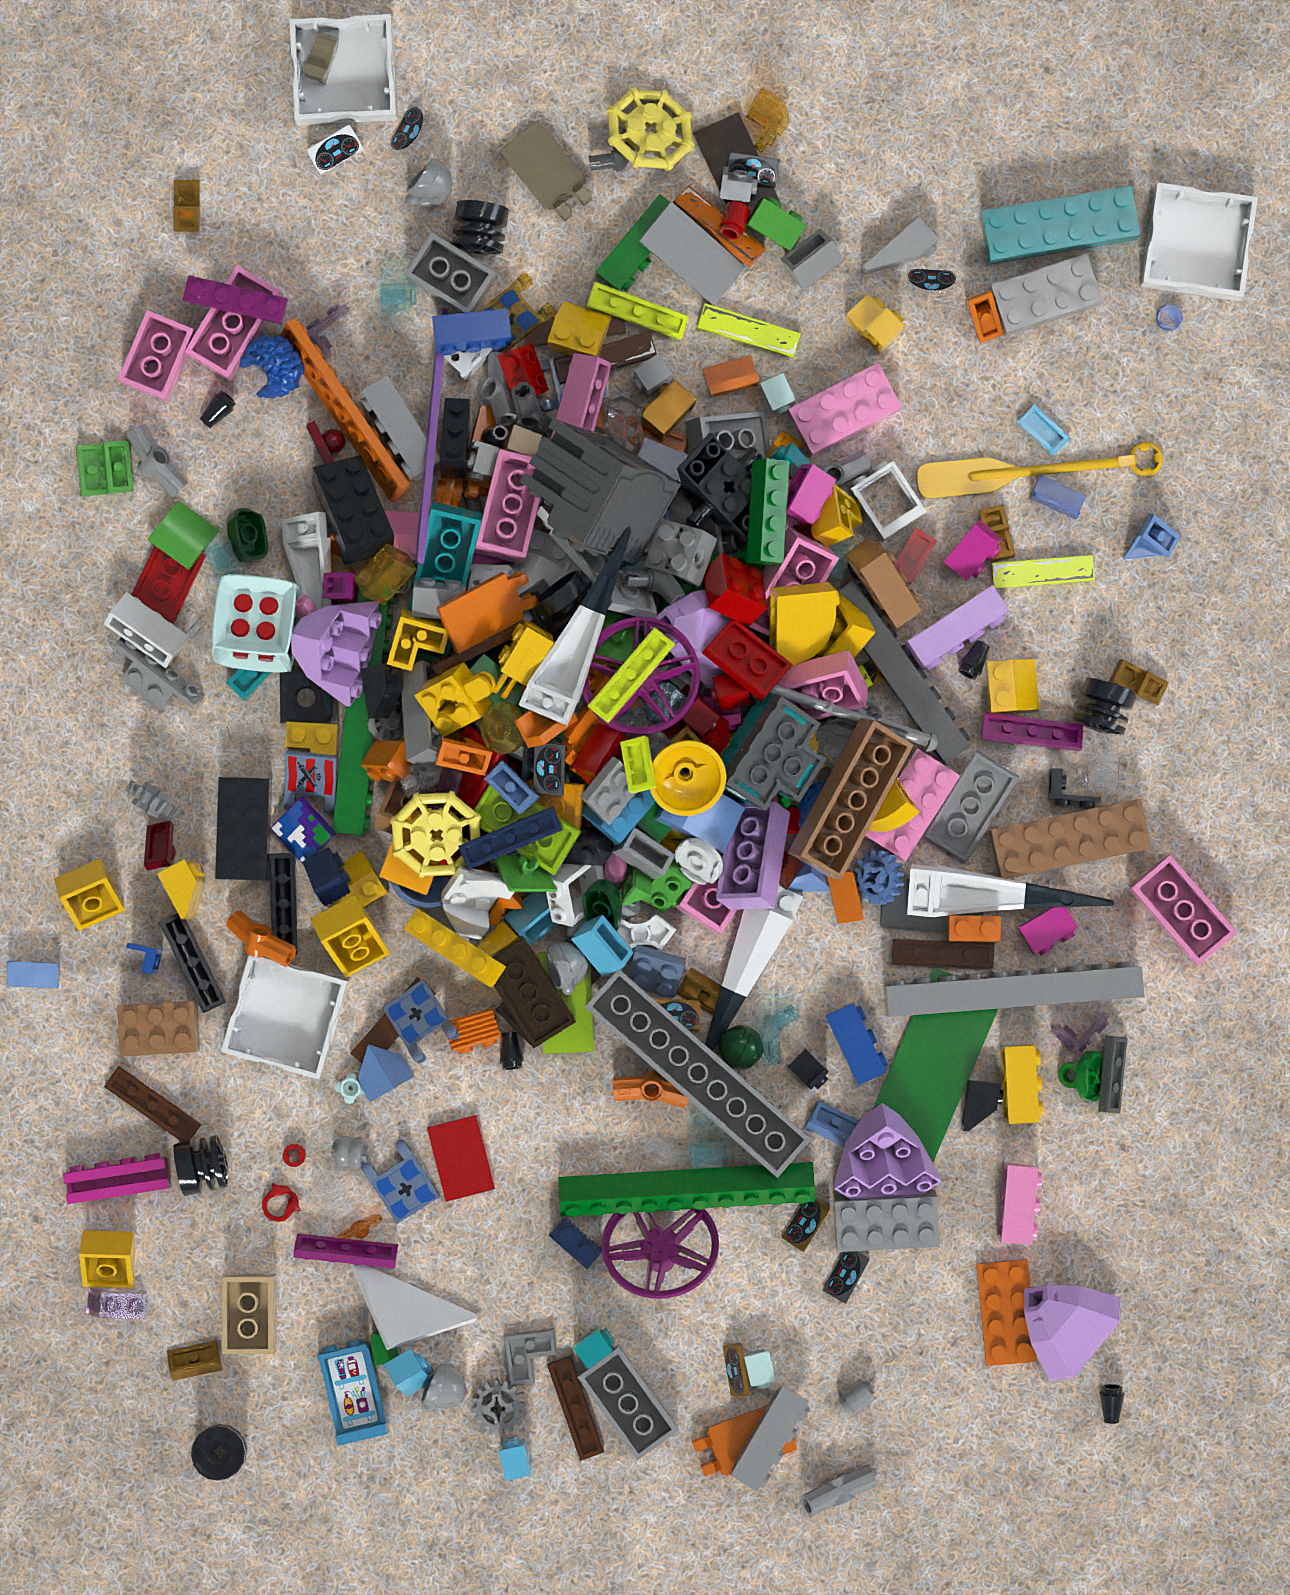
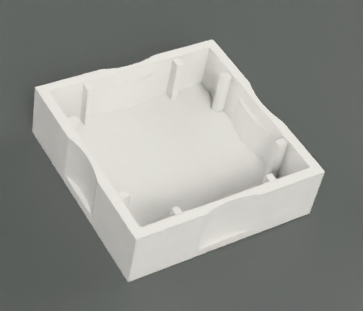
M391 14L361 15L345 19H330L326 17L289 19L291 55L294 62V118L297 126L397 120ZM319 32L339 38L338 48L326 85L305 78L302 72Z
M1158 182L1153 192L1140 287L1240 301L1244 297L1249 264L1248 246L1254 229L1258 197L1227 192H1204L1193 187Z
M248 955L239 987L238 1003L230 1018L221 1052L255 1062H264L278 1066L284 1070L318 1080L322 1079L349 981L291 964L284 967L266 957Z

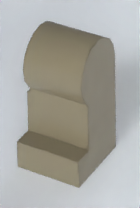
M322 32L317 34L313 49L302 71L305 78L326 85L338 48L339 38Z

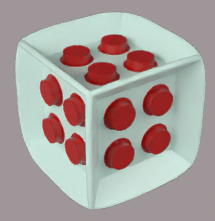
M240 574L222 575L216 594L212 626L213 646L211 653L214 662L226 667L262 672L291 671L294 656L290 654L288 649L291 643L292 631L299 622L295 612L296 599L301 597L299 586L296 583L277 578Z

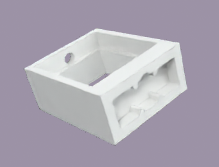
M886 461L882 462L873 469L875 473L868 478L862 475L853 481L854 487L850 489V493L859 502L861 510L882 542L927 512L894 461L889 464ZM890 473L913 509L883 528L860 492Z
M562 864L555 875L549 873L557 888L556 892H546L552 922L572 927L585 917L582 896L596 880L605 879L603 865ZM579 877L582 895L571 902L568 885Z

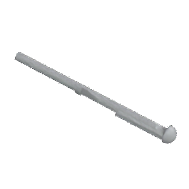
M776 685L770 692L856 723L859 722L860 718L875 720L903 739L924 745V750L927 752L933 751L938 745V738L932 732L927 734L880 717L876 719L835 705L834 702L823 701Z

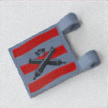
M286 751L284 809H289L296 801V794L325 797L324 812L334 814L337 756Z

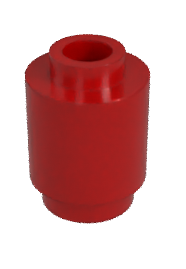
M731 201L727 203L720 222V233L724 237L735 240L744 233L751 213L745 202Z

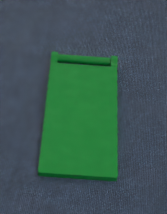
M934 967L929 978L931 977V982L940 981L939 976H950L952 974ZM998 1009L913 1015L873 1109L883 1103L897 1112L917 1134L932 1162L936 1158Z

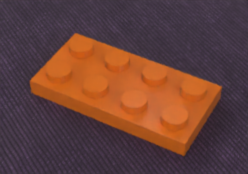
M1021 1259L976 1264L986 1366L1037 1362V1354L1030 1341L1024 1314V1289L1030 1288L1028 1260Z

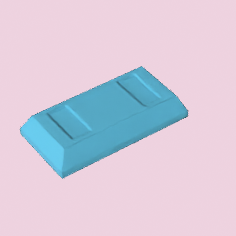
M1035 404L1017 421L1052 456L1071 438Z

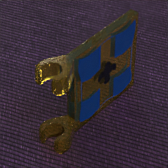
M522 273L512 285L479 310L508 309L511 346H507L501 352L509 351L542 323L557 314V311L550 303H546L536 314L520 294V292L533 284L532 279L527 273Z

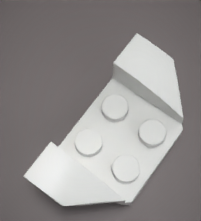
M459 866L441 892L443 910L456 932L481 940L489 929V909L498 897L510 899L515 892H509L500 873L473 868L468 870L467 867Z

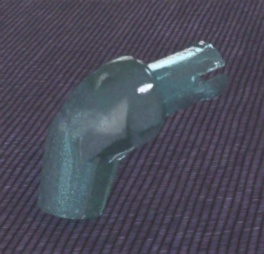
M792 1004L773 1016L767 1014L762 1020L761 1039L763 1042L764 1059L768 1065H776L781 1062V1029L800 1018Z

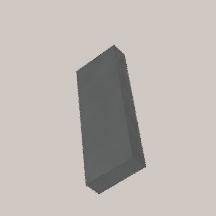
M1105 1035L1099 1112L1120 1113L1127 1037Z

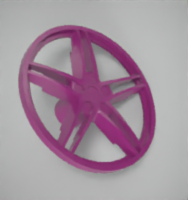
M633 617L618 621L600 632L593 658L622 666L625 661L595 653L611 635L620 630L635 627L632 646L633 653L638 647L639 626H645V638L650 633V627L667 632L678 640L688 655L661 661L609 724L597 714L595 715L604 724L622 733L648 735L671 727L689 711L699 690L700 666L691 643L677 628L658 619ZM690 659L691 663L660 673L659 667ZM591 661L590 667L600 671L602 674L613 677L617 672ZM692 669L690 692L684 704L675 713L660 688L659 682ZM589 671L583 687V694L588 705L594 699L589 685ZM655 691L670 712V718H666L650 697V694ZM638 696H642L663 722L652 726L634 727L621 724L616 720L631 706Z
M690 1209L664 1231L661 1230L650 1213L644 1212L654 1228L648 1231L640 1213L633 1212L644 1239L610 1246L612 1233L618 1222L626 1214L615 1213L611 1216L602 1236L603 1261L611 1277L621 1287L633 1294L653 1299H666L683 1295L699 1286L710 1275L717 1262L719 1235L712 1217L705 1209ZM695 1213L696 1215L690 1221H688L676 1234L674 1231L683 1223H685V1220H687L690 1216H692ZM701 1219L707 1226L711 1237L712 1245L709 1259L679 1244L694 1230L693 1227ZM641 1248V1250H629V1249ZM681 1252L695 1260L702 1261L706 1263V1266L697 1261L679 1255V1253ZM648 1260L645 1289L635 1286L624 1279L616 1270L612 1261ZM674 1264L690 1270L693 1268L701 1271L695 1279L681 1287L660 1291L665 1273L670 1271ZM652 1270L658 1272L654 1290H650Z

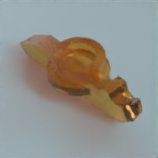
M374 1214L363 1220H358L350 1228L336 1236L342 1239H350L353 1236L364 1238L369 1234V1227L372 1225L375 1227L379 1221H382L383 1217Z

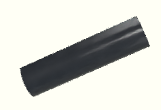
M295 853L269 854L272 935L294 945L295 949H297L296 954H298Z
M176 913L159 921L158 923L202 1013L204 1014L226 1003L187 920L181 919L179 914Z

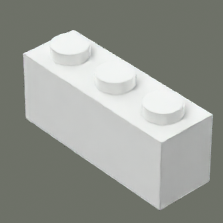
M127 592L110 611L104 622V625L165 668L179 653L189 637L179 627L169 623L158 612L151 610L138 598L131 596Z

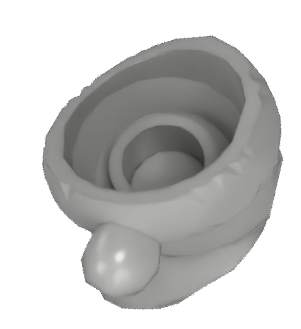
M432 158L410 181L406 188V191L409 193L406 197L408 205L416 206L419 204L426 208L436 207L448 199L452 192V179L450 172L441 161Z
M556 942L548 947L547 960L551 981L565 995H570L575 990V986L585 977L589 961L575 944Z
M439 1365L432 1375L431 1383L424 1388L421 1403L424 1404L425 1410L448 1409L462 1403L466 1394V1384L461 1373L452 1365Z

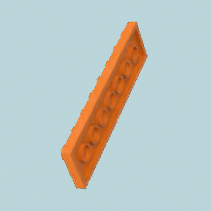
M296 318L288 321L280 336L294 344V351L299 353L301 361L304 363V377L357 454L362 455L366 467L391 503H394L402 497L410 485L407 474L404 470L397 467L392 452L388 448H384L376 429L370 427L366 422L363 410L359 406H355L347 387L342 386L338 381L334 368L331 365H327L324 361L321 349L318 345L311 342L306 327L302 323H298Z

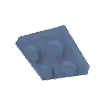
M637 945L628 977L642 989L675 998L686 958Z

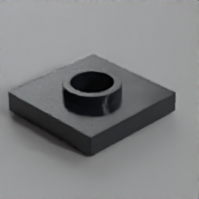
M280 672V723H332V718H327L325 714L320 686L307 678L304 672ZM302 689H310L315 693V702L310 707H302L297 701V694Z

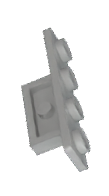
M121 637L114 644L115 648L133 661L121 680L160 711L167 705L173 694L191 708H194L205 697L196 686L189 684L179 676L176 670L168 666L167 668L163 667Z

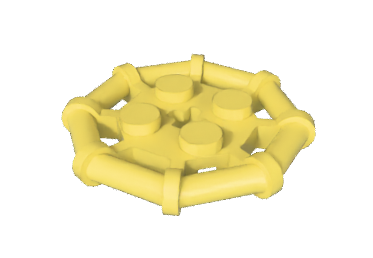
M631 87L613 106H609L606 110L609 123V145L614 146L633 164L632 167L636 169L638 167L661 168L666 171L672 170L673 165L685 154L692 152L695 147L692 141L691 126L693 116L691 112L683 109L668 94L667 90H640ZM640 100L658 101L657 105L654 103L642 105ZM632 103L634 110L628 115L623 113L622 110ZM663 103L677 116L676 118H672L662 109ZM619 122L624 124V134H619ZM679 125L682 126V139L676 137V128ZM646 126L653 127L655 134L653 132L647 133L645 131ZM624 142H627L629 145H631L638 153L636 154V153H635L626 143H624ZM671 145L677 147L671 155L666 154L665 151ZM650 152V153H654L653 155L658 156V158L642 157V156H643V155H647V153Z
M453 791L429 794L416 792L413 794V798L390 819L393 835L392 854L413 869L420 878H424V876L454 875L459 866L465 867L466 864L462 855L456 861H454L452 855L459 849V845L480 837L481 815L460 800ZM445 803L443 807L437 810L427 808L425 805ZM452 805L465 817L459 819L449 810L450 806ZM417 807L420 808L421 812L413 821L407 820ZM467 824L470 825V840L464 839L462 834V827ZM403 827L410 829L411 841L404 844ZM432 829L434 831L440 829L442 830V837L434 839L431 837L432 833L430 831ZM415 849L424 857L422 864L407 851ZM446 859L448 865L428 866L430 860L441 861Z

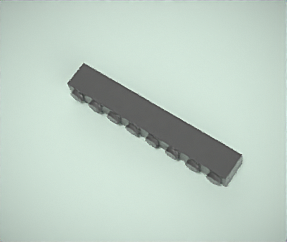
M853 580L838 590L841 595L867 615L875 630V634L862 648L863 651L886 679L885 682L918 729L927 734L932 732L937 736L938 745L934 752L942 763L946 764L970 747L968 743L971 740L963 727L958 729L953 721L956 717L950 708H943L939 702L941 699L940 694L934 686L929 688L924 681L927 676L919 665L915 667L910 661L912 655L904 644L900 647L895 639L898 636L890 624L886 626L880 617L883 614L875 603L872 605L866 598L869 594L861 583L856 584Z

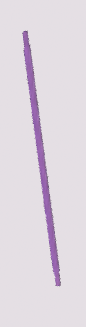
M441 308L439 315H447V309ZM436 351L434 355L416 544V563H421V565L424 563L444 362V355L436 353Z

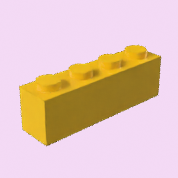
M418 908L403 928V930L491 988H493L506 966Z

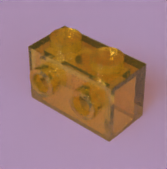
M386 543L354 580L363 596L385 605L411 577L416 568L407 553Z

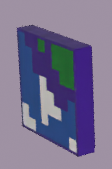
M304 796L299 798L270 828L288 849L295 853V856L301 863L317 854L337 834Z

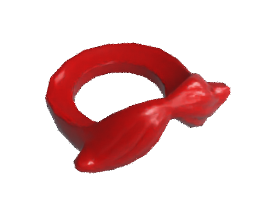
M272 1183V1189L262 1200L263 1212L272 1221H286L295 1211H301L297 1195L286 1185ZM289 1194L291 1197L288 1200L284 1215L277 1217L270 1214L267 1208L268 1201L279 1195Z

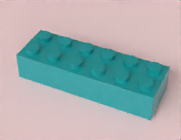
M1132 185L982 210L980 214L988 265L1135 241L1140 236Z
M432 502L424 563L422 565L418 563L414 582L415 580L420 581V578L435 579V582L445 583L446 580H457L461 584L467 583L481 525L482 513ZM414 583L407 609L412 611ZM449 637L443 654L418 647L416 658L435 661L449 654L452 646Z

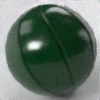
M737 1025L726 1030L720 1038L719 1053L721 1059L732 1069L746 1070L759 1062L763 1054V1042L759 1033L753 1028Z

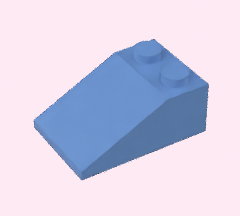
M722 794L720 799L710 809L700 814L680 816L660 807L655 820L688 837L702 839L713 846L716 851L724 854L745 807Z

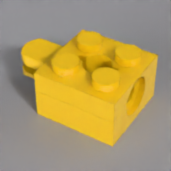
M527 619L523 625L518 623L511 635L513 642L510 647L505 645L498 656L502 673L496 681L493 693L497 694L507 677L510 676L500 695L503 699L507 698L517 681L527 687L529 680L554 644L552 634Z
M463 662L425 682L414 696L442 737L483 716L493 704L488 696L494 691L496 682L494 677L486 671L473 675Z

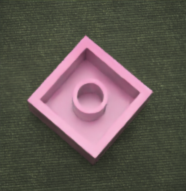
M719 878L714 883L710 884L707 882L705 885L694 882L688 892L684 891L678 904L675 906V908L715 935L723 932L736 910H730L716 900Z

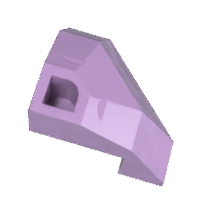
M705 589L688 594L666 607L654 619L674 626L689 640L698 658L700 681L708 688H713L712 677L726 674V672L704 656L702 652L731 618L708 608ZM658 629L675 643L670 652L676 658L688 655L678 640L667 632ZM690 659L680 661L682 665L691 663Z
M372 601L326 606L301 618L292 631V654L307 678L345 706L350 707L362 693L363 682L360 669L368 667L372 657L374 641L382 620V615L379 613V602Z
M881 1103L861 1118L846 1140L834 1182V1189L851 1200L922 1195L942 1181L917 1134L897 1112Z
M1042 1285L1024 1289V1314L1030 1341L1050 1381L1074 1378L1120 1322L1118 1296L1074 1285Z

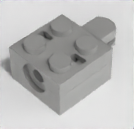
M662 519L643 555L647 556L644 567L662 570L673 575L678 581L700 587L717 538L704 530Z

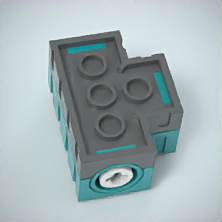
M769 693L763 701L758 699L755 705L751 707L742 726L738 728L730 741V745L720 757L726 770L725 789L745 803L765 811L776 794L800 802L826 761L825 757L815 753L812 748L807 746L812 739L811 736L817 731L821 723L782 696Z

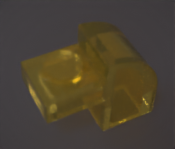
M763 88L755 96L745 117L763 127L754 144V149L763 152L767 145L771 147L777 135L781 136L789 123V112L785 103L778 96Z

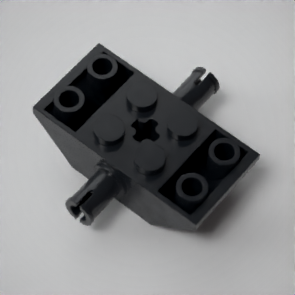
M708 433L680 464L677 471L683 489L698 505L692 514L686 518L688 524L693 522L690 525L691 527L699 529L707 518L710 517L718 527L745 542L748 541L752 479L749 471L752 469L753 461L762 459L760 453L757 456L755 455L758 452L755 448L750 447L743 457L737 461L712 433Z

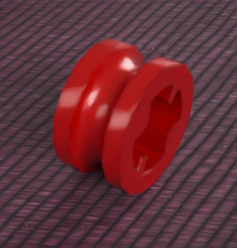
M291 1144L283 1151V1160L290 1167L300 1166L306 1159L305 1149L301 1145ZM294 1148L300 1151L298 1155L301 1159L299 1162L294 1160L293 1163L289 1161L290 1155L288 1151L290 1149L294 1151Z

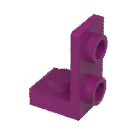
M349 572L324 573L322 598L357 603L359 578H355L354 573Z

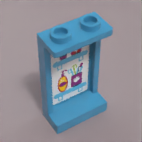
M361 1339L346 1342L347 1347L337 1349L336 1345L321 1348L322 1353L317 1355L336 1430L337 1446L385 1435L389 1432L368 1342L362 1343Z

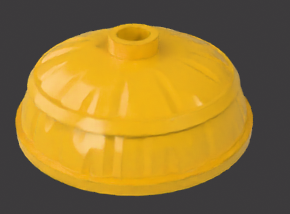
M694 740L672 743L662 749L652 762L656 788L650 789L651 794L663 809L672 814L692 816L705 812L720 799L726 785L725 766L718 753L705 743ZM682 768H688L689 771L687 774H680V770Z

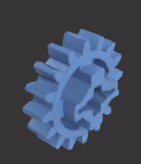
M871 850V852L864 853V859H858L857 861L860 868H854V871L858 873V877L855 878V882H859L857 891H863L861 898L869 899V904L883 905L887 904V902H893L894 896L901 894L898 886H904V883L900 881V877L905 874L904 872H899L902 863H895L897 856L889 855L888 850Z

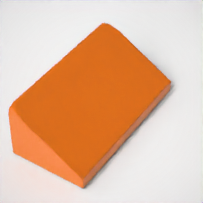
M847 869L841 880L827 877L838 924L864 920L853 870Z

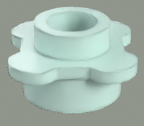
M349 1073L343 1082H338L335 1086V1090L344 1096V1101L348 1104L353 1103L354 1098L358 1095L364 1094L357 1081V1076L353 1073ZM349 1086L353 1087L352 1091L348 1090Z

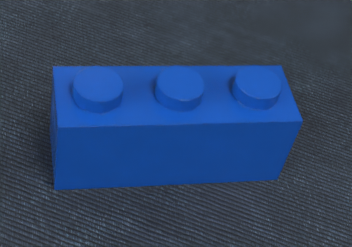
M508 309L432 316L436 353L453 355L456 351L465 350L469 353H476L485 348L503 350L507 346H511Z
M851 1003L825 1015L857 1085H861L886 1073L884 1067L888 1063L882 1051L877 1053L873 1045L877 1043L872 1029L866 1030L863 1020H866V1016L860 1005L856 1007L854 1003Z

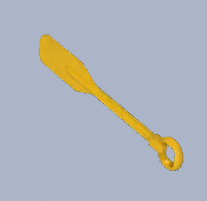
M1142 442L1136 444L1127 456L1023 467L1014 466L988 457L926 463L919 467L917 471V483L919 493L925 498L932 499L990 493L1024 476L1130 466L1134 473L1149 477L1155 475L1162 467L1163 455L1155 444ZM1149 448L1154 449L1156 452L1154 454V462L1158 463L1156 468L1152 470L1151 467L1143 468L1142 471L1135 466L1137 464V456L1134 455L1137 449H1140L1141 452L1148 451Z

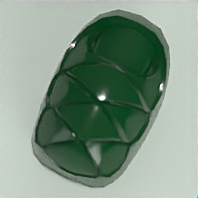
M248 508L233 510L228 515L226 524L228 538L240 562H252L263 559L268 552V540L262 514Z
M598 879L589 886L582 896L586 920L589 921L603 915L612 927L618 931L622 921V901L619 890L613 881Z

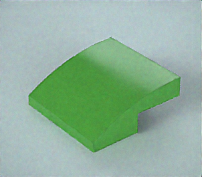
M129 441L76 446L80 497L134 491Z
M178 501L147 540L190 570L220 530Z

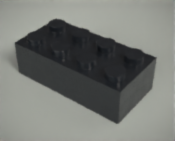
M362 455L313 467L312 485L323 512H326V520L344 564L347 565L393 553L394 533Z
M218 777L215 879L269 881L271 779Z

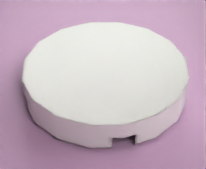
M687 838L675 850L676 863H680L681 872L691 881L704 885L707 882L714 883L723 872L721 856L713 846L702 839Z

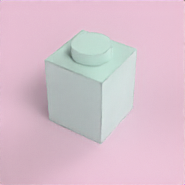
M784 373L760 383V389L772 414L778 412L779 415L788 412V409L792 408L791 405L795 404L796 400Z
M764 1349L744 1354L751 1387L756 1386L757 1389L771 1387V1382L776 1381L769 1350Z

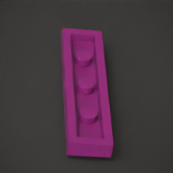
M188 275L182 299L184 302L278 324H283L288 299L190 275Z
M984 712L982 715L981 739L1081 751L1083 724Z
M297 1233L293 1258L395 1268L398 1244Z

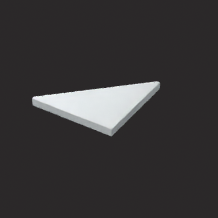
M350 1264L386 1350L475 1322L478 1318L477 1314L372 1267Z

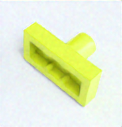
M641 736L620 742L628 791L633 794L656 788L648 738Z

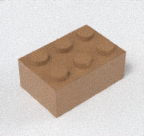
M868 538L844 555L872 601L881 610L883 616L896 628H899L922 612L917 604L920 602L919 597L913 589H909L906 584L908 582L906 576L893 564L896 562L895 558L888 549L885 550L880 542L876 544Z
M197 1001L117 1006L120 1057L200 1051Z

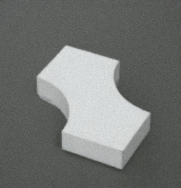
M656 914L649 921L641 924H632L622 920L617 933L631 949L637 945H652L661 950L676 929Z

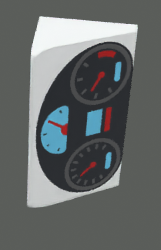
M347 125L306 151L320 175L362 151L363 147L351 126Z

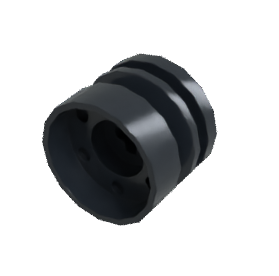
M457 201L455 220L465 224V226L453 228V233L457 236L452 237L451 244L458 249L472 254L488 255L503 253L504 245L499 242L505 241V235L495 231V229L507 227L509 209L505 206L485 201Z
M574 570L560 578L545 590L535 602L547 617L558 612L552 624L554 627L561 626L558 631L560 635L587 595V593L582 594V592L587 588L588 582L578 570Z
M1087 677L1081 694L1091 699L1090 704H1077V707L1086 711L1087 714L1076 712L1073 719L1082 723L1086 728L1100 733L1124 735L1126 728L1116 724V721L1128 723L1129 719L1120 714L1119 711L1120 709L1131 710L1137 693L1120 685Z
M217 1135L210 1137V1148L205 1137L201 1138L198 1151L195 1150L191 1140L173 1145L177 1177L184 1196L201 1193L202 1181L206 1180L210 1191L215 1190V1178L220 1189L228 1187L229 1169L227 1157Z
M217 1424L208 1427L197 1436L192 1444L191 1458L193 1466L199 1474L207 1479L220 1481L230 1478L241 1469L246 1461L248 1449L245 1438L237 1429L230 1425ZM219 1444L222 1445V1449H227V1453L223 1454L222 1458H219L218 1454L213 1452V1450L218 1448Z

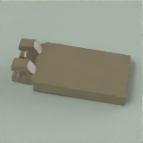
M539 120L499 150L501 156L546 211L554 208L564 222L572 217L571 210L563 202L569 195L574 193L583 206L592 201V196L582 186L586 183L585 177Z

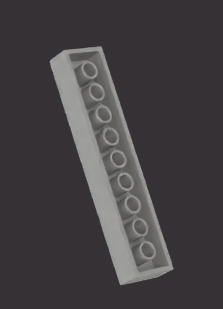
M1130 961L1117 962V968H1110L1109 964L1104 963L1092 964L1091 970H1084V966L1081 965L1066 966V972H1059V968L1053 967L1041 968L1040 974H1033V969L1015 970V976H1008V971L990 972L989 978H982V973L965 974L964 980H957V975L939 976L940 981L931 982V977L914 978V983L906 984V979L889 980V985L883 986L885 1013L887 1017L1145 997L1142 966H1135V962Z
M617 970L585 1006L587 1010L777 1178L811 1140L806 1133L623 971Z

